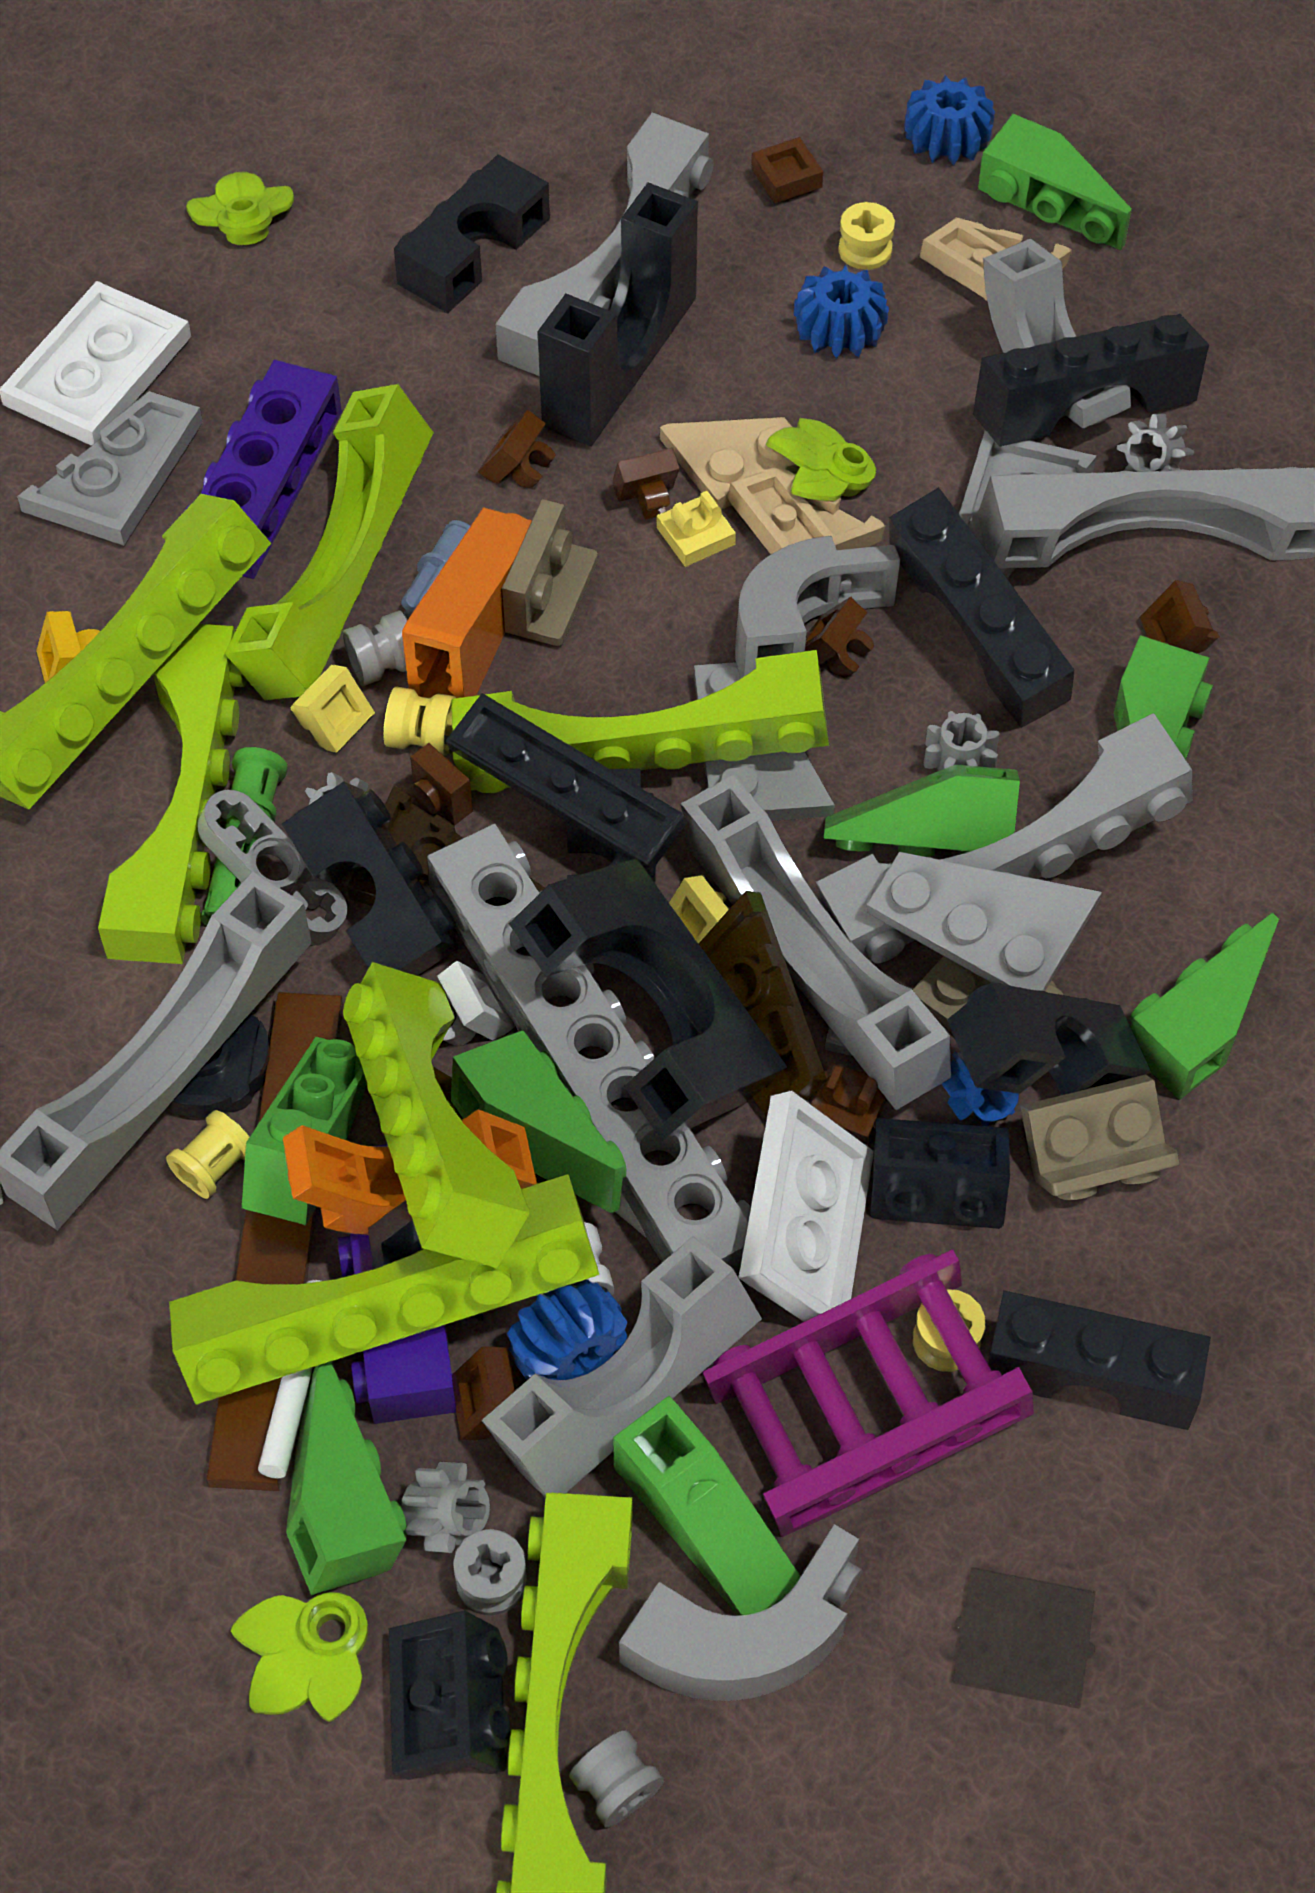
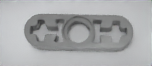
M223 790L212 795L208 799L197 824L198 833L203 843L241 883L252 871L288 894L297 881L301 882L303 888L300 893L296 890L293 897L304 903L305 910L307 907L314 909L320 905L327 912L324 918L319 916L312 921L307 918L311 945H319L330 940L337 933L347 915V904L342 893L332 883L313 877L293 842L249 796L235 790ZM234 815L240 821L238 828L232 825L223 829L217 823L220 816L228 819ZM254 836L258 837V840L252 844L248 853H243L241 848L244 842L249 845ZM267 854L280 858L287 866L288 877L279 881L264 877L257 869L256 858Z

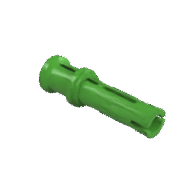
M245 747L237 750L232 759V768L236 773L231 790L239 791L249 796L275 822L277 812L276 807L273 805L277 784L286 777L287 763L275 752L263 748ZM234 815L224 819L226 822L224 829L232 825L238 828L240 824L239 819ZM254 836L249 845L244 842L241 848L242 852L247 854L252 844L258 840V837ZM216 858L207 899L200 916L201 921L206 926L211 916L241 884L238 878L218 858Z

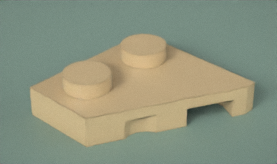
M956 217L923 240L920 258L941 270L946 276L955 279L982 296L987 301L983 258L1021 243L1023 235L1006 230L989 229L980 223ZM1055 243L1051 254L1062 261V269L1068 264L1072 250Z
M784 417L672 423L660 427V440L667 449L673 448L677 462L701 492L708 491L721 510L732 505L727 499L731 482L778 465L794 474H797L800 468L790 459L766 446L768 438L776 431L785 427H792Z
M779 465L730 483L727 499L770 554L788 545L824 536H832L837 550L865 548L882 541L885 525L881 520L870 516L863 523L839 509L840 498L836 501H821L793 495L791 493V486L796 474Z

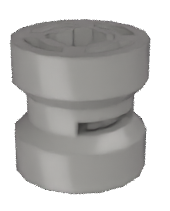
M400 610L381 617L379 624L373 626L372 630L359 624L342 631L349 661L354 671L357 672L356 675L362 686L381 680L385 669L388 671L392 669L400 672L406 671L402 630L407 619Z

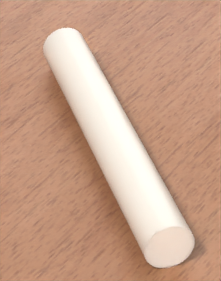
M311 1280L307 1283L319 1282L320 1280ZM313 1367L284 1376L281 1379L258 1466V1471L265 1476L282 1478L286 1475Z

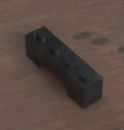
M1181 314L1164 315L1158 319L1126 326H1114L1104 331L1077 337H1065L1050 343L1027 348H1016L1005 353L982 357L973 415L997 445L1001 447L1049 436L1058 420L1070 406L1086 394L1106 386H1128L1130 392L1148 412L1194 402L1198 398L1209 344Z
M938 487L890 516L889 545L895 546L900 558V565L921 593L928 592L934 595L956 619L976 652L987 684L1018 725L1022 728L1071 700L1074 668L942 490Z

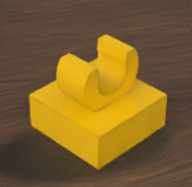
M70 611L46 612L36 650L45 683L65 667L100 632L96 629L76 632Z

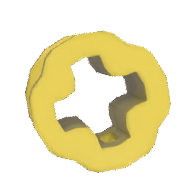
M218 1110L212 1111L206 1117L207 1126L183 1150L173 1149L166 1156V1161L175 1176L204 1199L210 1198L216 1192L215 1183L239 1159L245 1160L246 1142L249 1139L248 1134L239 1124Z

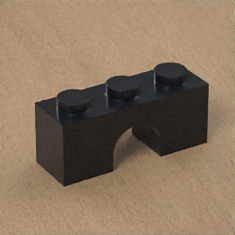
M499 154L496 155L481 170L473 172L467 182L448 200L440 202L432 214L418 227L401 237L394 247L397 284L448 314L482 283L480 245L474 241L494 239L517 250L550 220L549 182Z
M343 781L283 822L282 826L313 877L334 884L355 870L366 868L370 872L376 886L374 905L362 920L348 928L346 932L368 968L374 962L418 976L460 948L450 930L456 927V922L443 901L437 895L429 898L417 877L424 873L423 868L407 844L404 842L396 844L385 824L392 820L390 813L378 795L372 789L365 792L363 789Z
M991 982L973 991L968 997V1002L947 1019L976 1088L1020 1094L1049 1071L1056 1082L1060 1094L1065 1095L1142 1076L1150 1071L1120 1005Z
M1003 1290L987 1364L991 1371H1000L1002 1375L1019 1367L1032 1390V1394L1051 1399L1053 1392L1057 1388L1069 1385L1092 1387L1105 1391L1120 1401L1121 1409L1119 1415L1189 1430L1201 1401L1211 1337Z

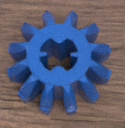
M944 75L941 83L925 80L920 90L911 92L905 115L904 131L906 132V139L912 141L914 154L929 150L932 163L938 160L941 155L948 156L953 166L960 154L974 161L979 149H986L992 137L995 116L993 101L985 96V88L983 86L969 87L967 77L959 82L951 81L946 75Z
M847 264L844 265L841 271L834 272L828 267L823 266L818 277L806 276L804 284L801 286V291L798 292V297L794 302V316L796 317L800 340H811L814 353L825 349L827 346L832 347L831 350L836 359L843 351V348H849L853 354L859 357L864 344L876 347L878 339L881 337V332L884 331V325L888 321L889 307L886 306L887 299H885L883 283L871 281L868 269L856 274L851 273Z
M589 1279L551 1290L546 1294L537 1295V1300L531 1306L520 1309L518 1312L520 1320L513 1324L507 1332L511 1341L509 1351L515 1357V1365L526 1380L530 1379L535 1373L552 1380H569L594 1371L607 1362L628 1338L625 1332L628 1322L620 1312L622 1308L610 1292H605L598 1283H592Z

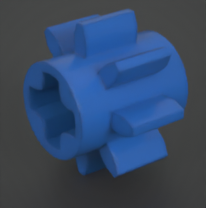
M961 1052L952 1054L951 1078L943 1082L942 1086L950 1095L947 1102L960 1120L967 1118L973 1112L981 1125L988 1127L990 1121H997L1009 1114L1013 1115L1015 1113L1014 1108L1019 1100L1018 1093L976 1088Z

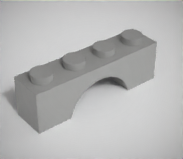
M694 1236L641 1281L642 1301L636 1324L622 1347L607 1362L586 1375L569 1380H552L535 1373L482 1420L514 1467L545 1498L546 1492L566 1494L613 1452V1437L667 1396L670 1395L673 1399L762 1319L734 1269Z

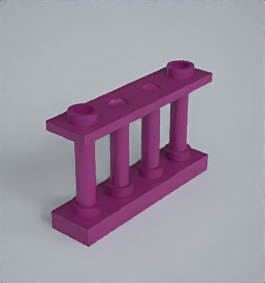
M953 1249L938 1257L935 1254L919 1256L904 1265L899 1272V1276L752 1348L749 1345L731 1348L713 1362V1367L702 1372L715 1404L735 1396L737 1397L777 1476L773 1483L774 1488L763 1493L781 1537L814 1524L1034 1414L1032 1390L1020 1368L1018 1367L1004 1375L1000 1371H991L946 1290H954L962 1286L960 1262ZM922 1303L967 1384L963 1389V1395L941 1406L936 1402H928L886 1324L920 1307ZM859 1336H862L904 1415L900 1420L901 1426L878 1437H875L872 1433H865L824 1353ZM798 1366L841 1446L837 1451L838 1457L814 1469L810 1465H802L762 1386L763 1383Z

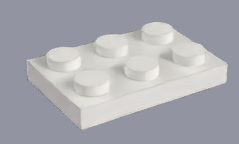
M96 281L0 388L2 403L10 409L92 446L101 439L99 431L141 396L191 338L189 322Z
M793 1091L773 1095L770 1098L739 1279L805 1322L851 1299L874 1151Z

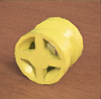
M862 202L854 204L844 211L840 222L842 237L839 241L838 252L841 259L847 265L856 269L870 270L881 267L891 258L893 246L891 238L894 233L895 220L892 213L886 207L877 203Z
M946 1289L980 1349L981 1339L985 1332V1315L980 1304L969 1294L959 1290ZM922 1303L917 1312L916 1325L913 1330V1347L917 1356L927 1366L938 1371L954 1372L959 1370Z

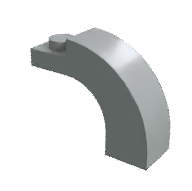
M1031 238L983 258L988 307L1003 353L1016 348H1027L1058 341L1065 337H1076L1064 301L1061 260ZM1111 385L1094 390L1070 406L1061 418L1068 416L1082 428L1101 423L1106 418L1131 408L1130 388L1126 385Z
M824 536L788 545L761 561L750 572L740 592L735 643V659L740 677L743 678L756 669L755 658L805 652L807 631L804 623L824 614L850 596L863 609L894 606L900 558L895 546L887 545L837 550L832 536Z
M834 1524L792 1591L774 1606L750 1615L729 1616L713 1613L701 1608L658 1582L619 1641L620 1663L661 1688L680 1695L704 1700L735 1701L755 1698L775 1692L794 1683L817 1667L833 1651L844 1635L847 1613L830 1604V1602L842 1607L862 1574V1569L854 1565L859 1539Z

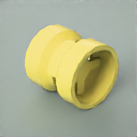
M394 687L388 700L384 721V744L386 747L405 749L410 745L425 746L427 743H430L443 756H447L449 747L444 744V735L450 736L452 733L451 699L456 697L437 693L432 698L418 696L414 689Z

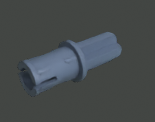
M459 520L450 521L445 526L443 534L432 552L426 553L420 558L417 563L419 573L401 600V605L405 609L404 615L408 619L470 528V525Z

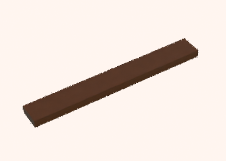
M278 992L259 1122L314 1038L339 1039L343 1013L341 995ZM317 1207L306 1225L246 1210L236 1280L257 1284L307 1283ZM282 1377L219 1397L207 1475L210 1488L280 1491L281 1478H272L261 1474L258 1471V1466Z

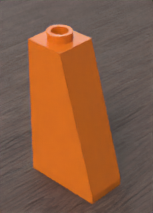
M483 507L407 620L402 630L408 688L414 689L418 696L432 698L439 693L462 698L477 695L505 634L502 587L532 520L525 519L515 513H503Z

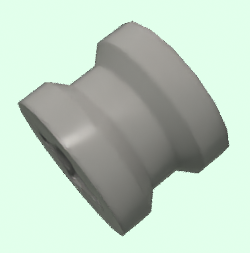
M493 1529L477 1531L465 1538L457 1548L453 1561L458 1595L465 1606L478 1614L493 1616L506 1613L519 1603L524 1594V1587L527 1585L526 1565L522 1548L517 1540L507 1533ZM491 1562H494V1563L499 1564L500 1566H503V1569L501 1570L500 1568H498V1567H496V1566H492Z
M626 1730L613 1734L591 1749L573 1767L569 1774L570 1780L578 1791L589 1792L597 1803L596 1815L605 1827H611L621 1822L649 1801L664 1783V1778L656 1767L644 1765L637 1756V1742L630 1732Z

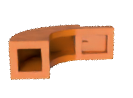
M479 1109L462 1119V1122L491 1152L514 1170L521 1189L537 1184L524 1126ZM304 1125L299 1126L283 1137L292 1198L320 1207L324 1228L352 1234L369 1235L368 1228L406 1200L398 1174L394 1170V1162L389 1147L359 1145Z

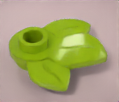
M234 172L222 177L217 182L216 194L209 197L193 198L187 202L186 206L188 215L198 225L219 227L226 234V238L230 243L250 245L268 236V226L272 221V217L290 209L294 203V194L289 186L265 188L261 178L256 174Z
M800 418L797 428L785 427L772 434L766 442V446L782 454L800 467L791 486V493L796 496L813 500L836 501L841 496L857 495L861 490L871 485L876 475V466L863 448L847 443L836 430L817 420Z
M334 1592L325 1593L305 1603L292 1597L278 1595L250 1608L232 1626L231 1634L245 1647L262 1656L257 1663L249 1692V1705L255 1713L267 1715L285 1714L300 1708L310 1700L317 1713L326 1721L331 1722L343 1714L356 1700L363 1679L357 1655L366 1643L368 1622L361 1605L350 1596ZM329 1620H338L346 1626L343 1636L333 1642L322 1640L319 1637L321 1626Z

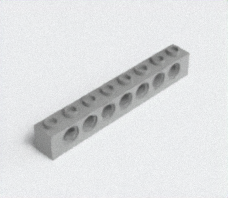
M492 824L428 855V877L431 891L449 909L456 922L455 929L517 1030H523L539 1052L545 1051L549 1054L557 1068L561 1082L572 1096L577 1095L585 1102L593 1125L606 1142L613 1141L620 1149L627 1169L626 1177L622 1181L621 1193L661 1262H664L694 1236L733 1268L735 1272L739 1271L751 1207L745 1200L738 1202L734 1200L724 1184L727 1181V1175L716 1152L710 1146L701 1148L690 1129L662 1141L639 1108L635 1111L623 1112L611 1105L613 1101L620 1098L632 1099L624 1085L654 1059L646 1043L643 1041L634 1043L624 1027L626 1016L615 994L609 989L604 992L601 991L592 977L594 973L593 963L583 964L546 977L532 956H524L516 952L517 949L524 947L509 923L542 892H538L529 878V875H531L530 865L520 845L516 841L507 843L496 824ZM493 897H504L511 902L502 906H493L485 901ZM554 996H567L575 1002L566 1007H556L549 1004L547 1000ZM596 1046L604 1049L608 1054L599 1059H589L578 1052L585 1047ZM662 1150L671 1154L676 1160L670 1164L659 1166L651 1164L643 1156L651 1151ZM685 1204H698L704 1207L710 1215L701 1220H689L681 1216L677 1209Z

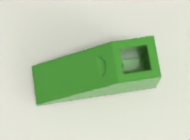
M1012 114L983 152L978 190L988 193L991 198L998 202H1009L1030 211L1045 222H1056L1077 231L1094 243H1105L1122 250L1125 246L1132 210L1130 206L1061 133Z
M1140 635L1119 687L1114 709L1117 731L1154 713L1186 760L1195 734V730L1186 728L1191 716L1198 719L1203 718L1213 690L1212 684L1203 682L1209 657Z
M952 765L826 817L824 839H835L836 847L850 851H870L873 849V843L898 845V852L923 857L934 856L935 848L960 850V855L974 851L1015 833L1020 785L1018 772L1014 769Z
M1274 913L1268 915L1253 928L1249 924L1240 926L1227 938L1220 953L1208 962L1200 958L1191 963L1178 977L1174 988L1162 997L1157 993L1149 995L1131 1013L1129 1021L1132 1023L1131 1030L1150 1068V1072L1179 1100L1226 1065L1279 918Z
M523 1030L453 1057L451 1102L463 1119L479 1109L524 1126L535 1174L547 1180L569 1174L575 1195L609 1213L620 1209L622 1181L627 1174L625 1160L620 1149L613 1141H605L593 1125L585 1102L581 1097L570 1094L559 1079L558 1071L552 1058L545 1051L539 1052Z
M315 1037L246 1142L242 1209L304 1225L309 1221L317 1206L292 1198L283 1137L299 1126L304 1125L347 1140L367 1087V1081L359 1057L356 1055L355 1046L351 1043L339 1039L327 1040Z
M331 1361L315 1366L310 1378L301 1414L286 1534L311 1595L375 1577L391 1570L407 1537L404 1513L395 1500H389L380 1479L381 1465L376 1447L371 1440L363 1438L354 1417L355 1402L351 1388L344 1379H338Z
M670 1395L613 1437L614 1469L737 1616L764 1611L780 1602L792 1591L801 1576L716 1449Z

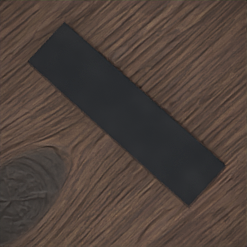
M481 693L446 740L452 752L629 860L637 858L644 869L652 872L687 824L685 814L483 693Z

